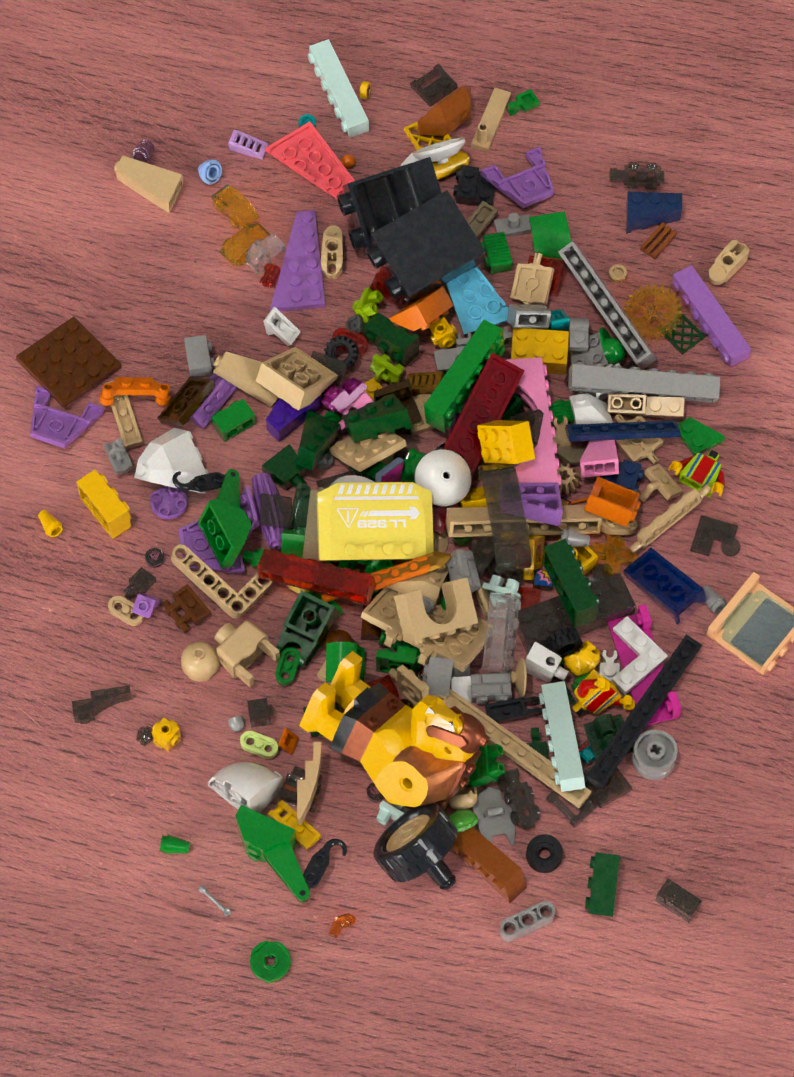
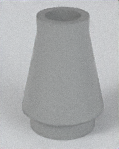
M571 528L562 530L560 540L566 538L568 545L571 544L573 547H588L590 536Z
M706 586L701 590V594L710 612L719 614L727 605L726 599L710 586Z

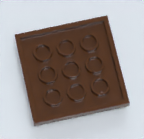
M74 316L16 356V360L63 408L122 368V364Z

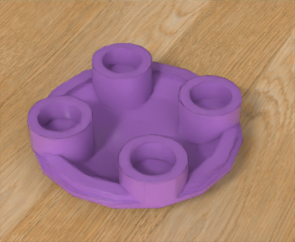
M163 487L153 492L150 496L151 510L162 519L177 518L187 509V496L178 488Z

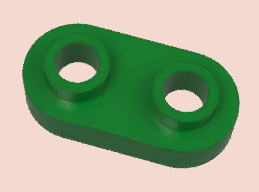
M290 647L284 649L281 653L275 677L278 684L282 686L291 685L295 680L300 660V653L297 649ZM290 657L294 658L291 662L287 660ZM283 675L289 676L287 679L282 678Z

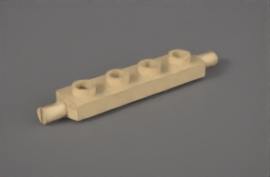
M706 484L699 491L694 488L691 492L685 493L680 501L670 505L664 514L658 515L648 527H643L639 531L636 542L628 547L629 551L634 554L640 548L644 549L701 503L703 497L711 491V488Z

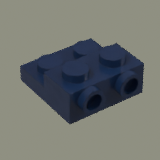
M624 459L623 462L618 461L619 474L599 476L638 493L639 486L636 485L638 481H642L644 470H641L642 464Z

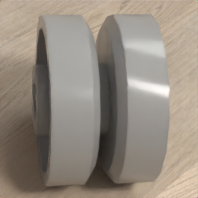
M657 729L648 730L638 737L633 750L632 762L639 775L649 780H661L672 772L678 753L677 744L673 737L665 731Z

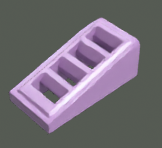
M234 130L228 146L229 151L263 160L266 153L265 148L269 144L241 131Z

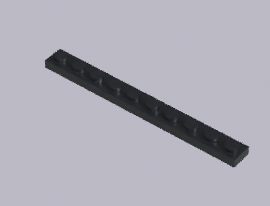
M685 635L585 777L586 780L602 790L668 693H670L698 653L702 644L689 635Z

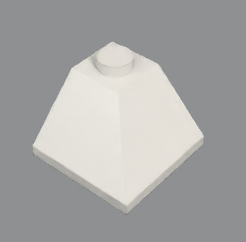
M589 393L569 396L574 424L613 423L610 413L607 412L608 407L605 402Z

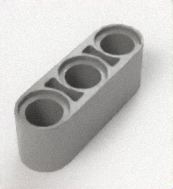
M544 901L504 919L500 925V937L504 941L511 942L549 925L554 920V905L549 901ZM548 910L551 915L543 916L540 912ZM525 918H529L533 921V923L530 925H526L522 922V920ZM512 927L515 931L513 933H506L504 928Z

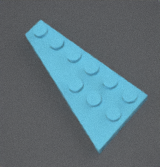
M474 267L446 283L464 336L469 331L471 334L475 333L483 320L494 325L507 322L509 308L478 267Z

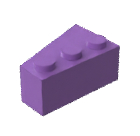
M501 483L498 498L500 513L560 526L563 509L558 483Z

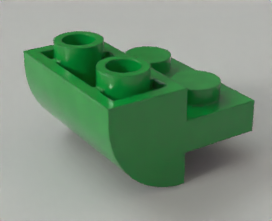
M352 642L326 643V682H332L340 662L352 651L363 658L360 680L364 682L365 648L359 647L357 643Z

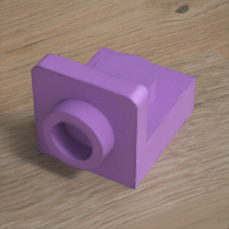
M140 593L137 595L132 612L146 618H151L154 607H159L162 599Z

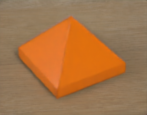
M284 728L278 746L292 755L299 737L289 729Z

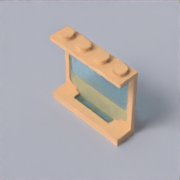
M753 572L708 627L707 636L764 675L767 670L770 672L777 664L776 659L779 656L783 657L788 650V644L790 642L794 643V607L758 583L760 576Z

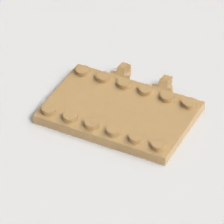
M385 587L362 611L361 618L385 630L386 640L384 644L391 647L396 640L404 641L394 600L395 595L403 593ZM439 597L432 613L428 614L429 618L438 624L443 620L446 613L441 607L442 597ZM477 616L478 623L471 625L472 629L460 631V628H458L454 634L445 636L444 633H440V638L429 640V637H425V642L413 644V641H409L407 643L420 649L419 652L421 654L418 663L425 666L429 662L430 657L439 656L454 660L453 667L464 672L495 635L498 627Z

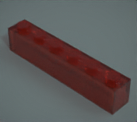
M264 549L256 568L261 579L364 605H369L376 587L375 578L369 573H359L350 568L335 567L330 563H319L314 559L299 558L294 554H283L274 549Z

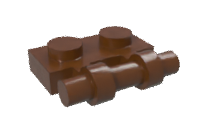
M188 584L172 594L175 602L170 604L168 600H165L162 603L165 613L175 620V625L182 629L184 633L189 632L191 629L187 624L190 620L196 626L211 615V611ZM179 608L186 613L182 617L177 612Z

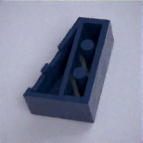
M628 191L626 200V234L640 228L642 230L648 229V226L656 224L659 226L662 222L668 224L679 221L682 213V193Z

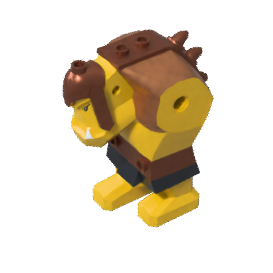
M352 651L340 662L331 684L329 685L325 682L313 693L299 726L306 732H318L332 742L329 747L330 749L360 761L379 792L389 803L408 807L437 803L445 810L448 800L460 789H464L467 786L469 776L475 770V764L481 754V751L478 749L480 746L485 747L491 737L486 734L485 727L476 717L463 713L456 706L448 708L446 703L439 697L427 695L412 709L390 693L380 682L370 687L360 680L363 658ZM335 701L343 707L344 713L335 710Z

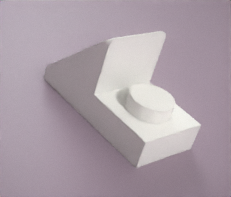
M273 307L263 321L267 335L275 334L287 346L292 345L301 332L276 307Z
M470 664L464 672L453 667L451 689L469 703H472Z

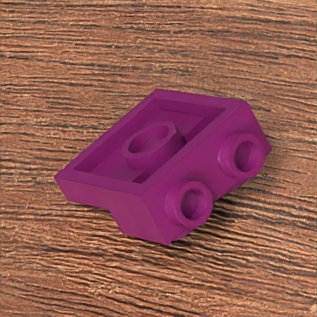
M349 378L342 384V388L336 385L328 387L324 391L321 403L332 412L342 413L367 386L358 379Z

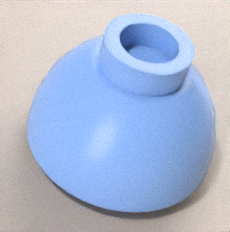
M206 160L198 167L199 176L206 184H215L222 175V166L217 160Z

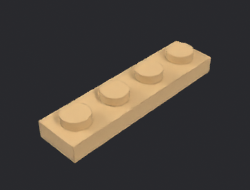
M116 395L111 408L125 449L143 445L128 395Z

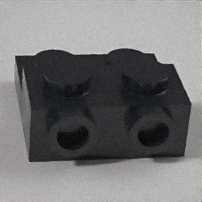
M461 165V170H457L456 181H459V183L454 185L453 196H456V203L479 206L484 201L492 206L495 186L480 175L479 167Z

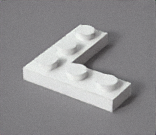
M628 616L613 628V632L638 655L635 660L612 678V683L625 695L668 659V655Z

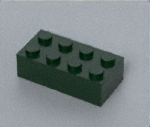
M565 538L544 547L542 564L575 629L596 620L598 604L600 602L597 594H593L590 589L591 583L589 578L584 577L582 573L583 567L579 560L576 561L574 557L575 551L571 544L568 545Z

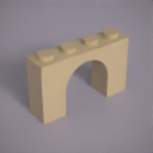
M467 577L441 583L446 603V613L439 624L432 621L427 615L421 590L394 596L405 642L413 641V644L425 642V637H429V640L440 638V633H444L445 636L454 634L458 628H460V631L472 629L471 625L478 623Z

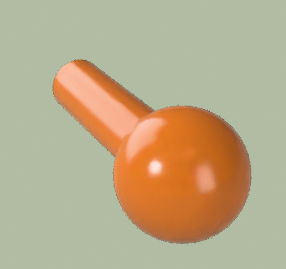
M350 154L344 155L341 163L345 168L350 169L355 165V158Z

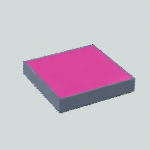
M398 457L377 472L375 483L401 482L404 460Z

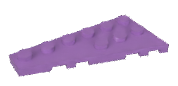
M315 210L298 211L296 213L270 311L273 307H276L279 311L325 307Z

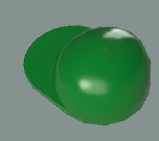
M600 328L599 335L605 358L609 364L613 365L622 362L626 355L624 346L620 340L612 338L606 328Z

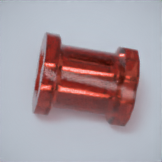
M266 264L264 266V275L260 278V283L265 287L274 288L280 268L274 264Z

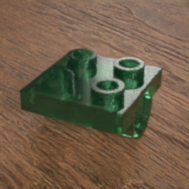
M603 714L596 717L593 722L583 725L587 740L590 742L591 750L595 755V763L624 723L621 714L615 716ZM633 746L630 748L627 754L633 752Z

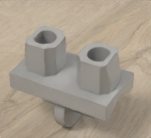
M121 438L112 443L103 444L115 475H122L133 469Z

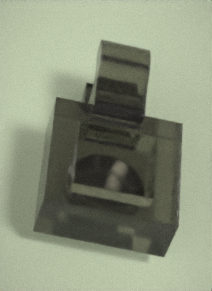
M141 567L129 579L130 585L124 590L126 593L125 597L131 601L139 591L146 593L156 582V577Z

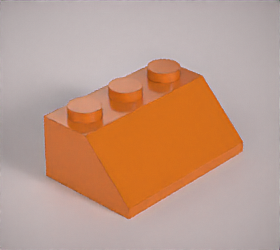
M442 286L414 303L407 305L389 319L391 322L409 330L415 331L421 328L423 331L429 328L431 324L440 320L441 317L449 313L448 309L454 305Z

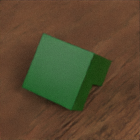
M298 527L296 531L283 530L281 556L303 557L306 528Z

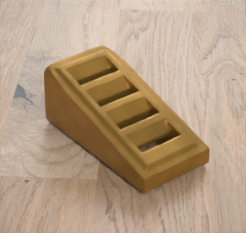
M438 371L408 374L406 380H410L412 395L415 396L434 391L445 373Z

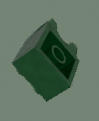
M301 590L283 624L284 626L276 646L280 651V656L284 649L300 646L299 666L305 668L322 646L339 613L337 608ZM314 615V619L312 621H309L308 618L310 616L313 617Z

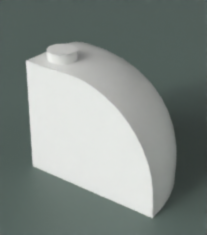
M238 762L227 765L208 781V786L237 810L243 805L258 813H261L282 791L284 784L283 777L278 772H273L264 766L251 762Z

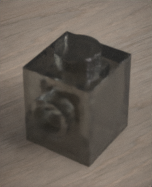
M267 698L248 700L251 728L270 725V716H273L272 704L268 705Z

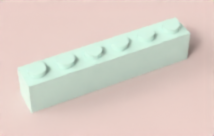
M329 39L309 46V54H307L309 62L314 64V71L317 78L320 77L322 89L327 91L328 101L330 105L333 104L335 107L334 112L337 119L340 118L343 132H347L349 138L368 132L369 120Z
M565 681L541 685L542 693H539L540 704L545 705V708L542 709L543 720L548 721V724L545 725L546 736H551L548 746L549 751L554 752L551 761L553 769L557 768V772L554 773L556 785L560 784L561 792L585 788L584 775Z

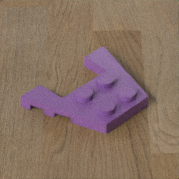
M540 147L526 152L525 157L532 165V168L504 178L496 165L482 169L480 173L483 178L522 208L552 197L554 194Z
M36 386L30 436L31 438L66 449L104 414V407L88 402L83 414L79 417L48 407L47 405L52 396L45 388Z
M198 520L178 529L180 544L187 546L213 571L245 575L242 556H237L232 567L221 568L197 523ZM195 565L190 566L191 568H198Z

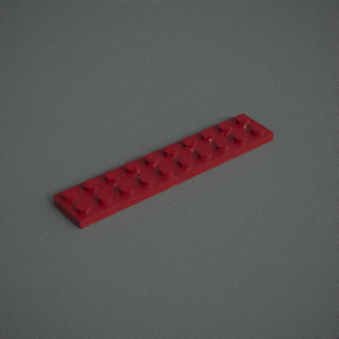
M491 353L442 448L443 450H450L460 455L468 464L471 477L482 457L477 425L501 419L525 371L494 353ZM443 473V477L445 479H448L449 475L447 473ZM458 503L447 507L432 504L434 533L440 536L443 535L446 529L447 508H456Z

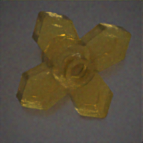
M607 534L605 544L594 542L589 545L591 550L598 556V560H605L603 570L609 577H613L620 572L621 564L631 566L639 559V555L636 552L632 554L626 548V543L620 535Z

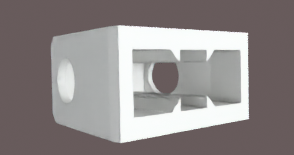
M534 642L525 660L528 674L550 683L553 676L564 681L569 670L559 666L562 660L559 655Z

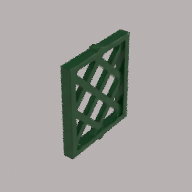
M684 314L660 330V333L682 355L705 338V335ZM679 320H682V325L675 323ZM669 327H673L672 332H668L666 330ZM675 327L682 328V332H675ZM684 328H691V333H684ZM680 335L681 341L674 340V336ZM684 336H690V341H683ZM693 337H700L698 340L693 342ZM683 344H690L686 349H683Z

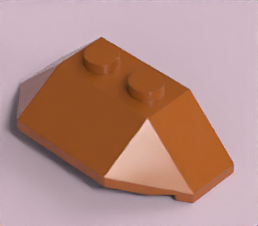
M469 85L461 86L438 102L427 112L425 117H421L418 120L417 133L419 135L445 136L449 132H453L462 123H466L470 118L471 87Z

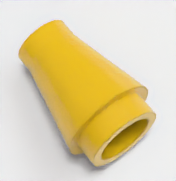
M42 510L38 514V518L46 535L56 537L61 534L63 530L62 523L47 510Z

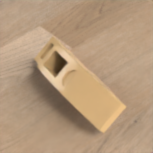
M608 394L607 412L632 416L641 415L644 417H684L685 398Z

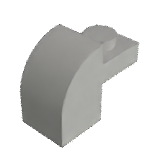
M570 318L569 351H588V318Z

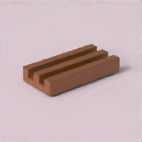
M662 222L641 245L640 250L656 259L677 235V231H672L671 227H666L665 223ZM663 230L662 234L653 242V240H654V239L661 233V231ZM667 234H669L665 241L653 253L652 250L661 242V240Z

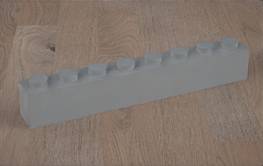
M571 241L558 251L636 365L643 370L657 360L656 355L581 248L574 241Z
M576 362L569 368L568 391L685 398V401L715 403L719 399L720 377H716L711 373L696 375L695 372H685V374H681L676 370L659 372V369L654 368L647 371L641 370L640 367L624 369L619 365L604 367L603 364H593V366H589L584 362Z

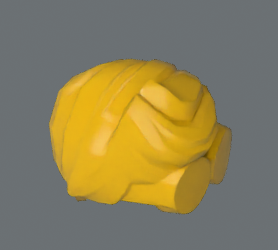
M588 640L582 644L583 648L579 652L563 658L566 667L574 675H585L600 663L599 649Z

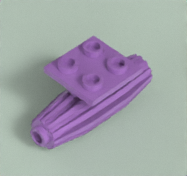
M257 474L252 478L253 497L249 486L245 487L243 494L240 496V509L244 510L252 525L247 538L250 537L255 528L260 527L268 547L273 548V550H280L282 532L286 530V520L279 493L270 474Z

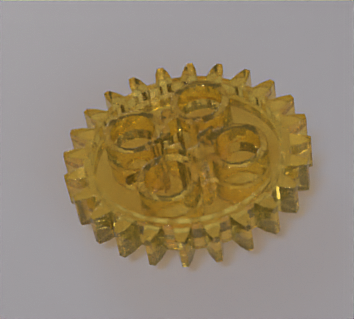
M647 283L645 289L640 285L639 292L633 289L634 296L628 294L630 301H624L626 307L623 310L642 337H648L649 342L654 337L656 342H658L659 336L665 339L666 333L671 336V329L677 330L676 324H681L679 317L683 316L682 312H680L682 305H678L680 299L676 298V293H671L670 287L664 290L663 284L660 288H657L656 283L651 288L649 283ZM648 298L655 299L652 303L646 302ZM663 308H669V309H670V310H669L668 312H666V313L661 312V310H662ZM638 312L644 313L642 317L635 316ZM652 322L659 323V325L656 327L650 326Z

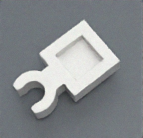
M604 650L602 659L605 663H600L599 673L612 682V678L620 672V663H614L617 660V651H614L613 657L609 658L606 656V650Z

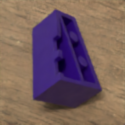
M318 396L310 405L301 410L293 408L289 403L279 398L266 418L267 431L280 442L305 422L307 410L316 413L321 409V398Z

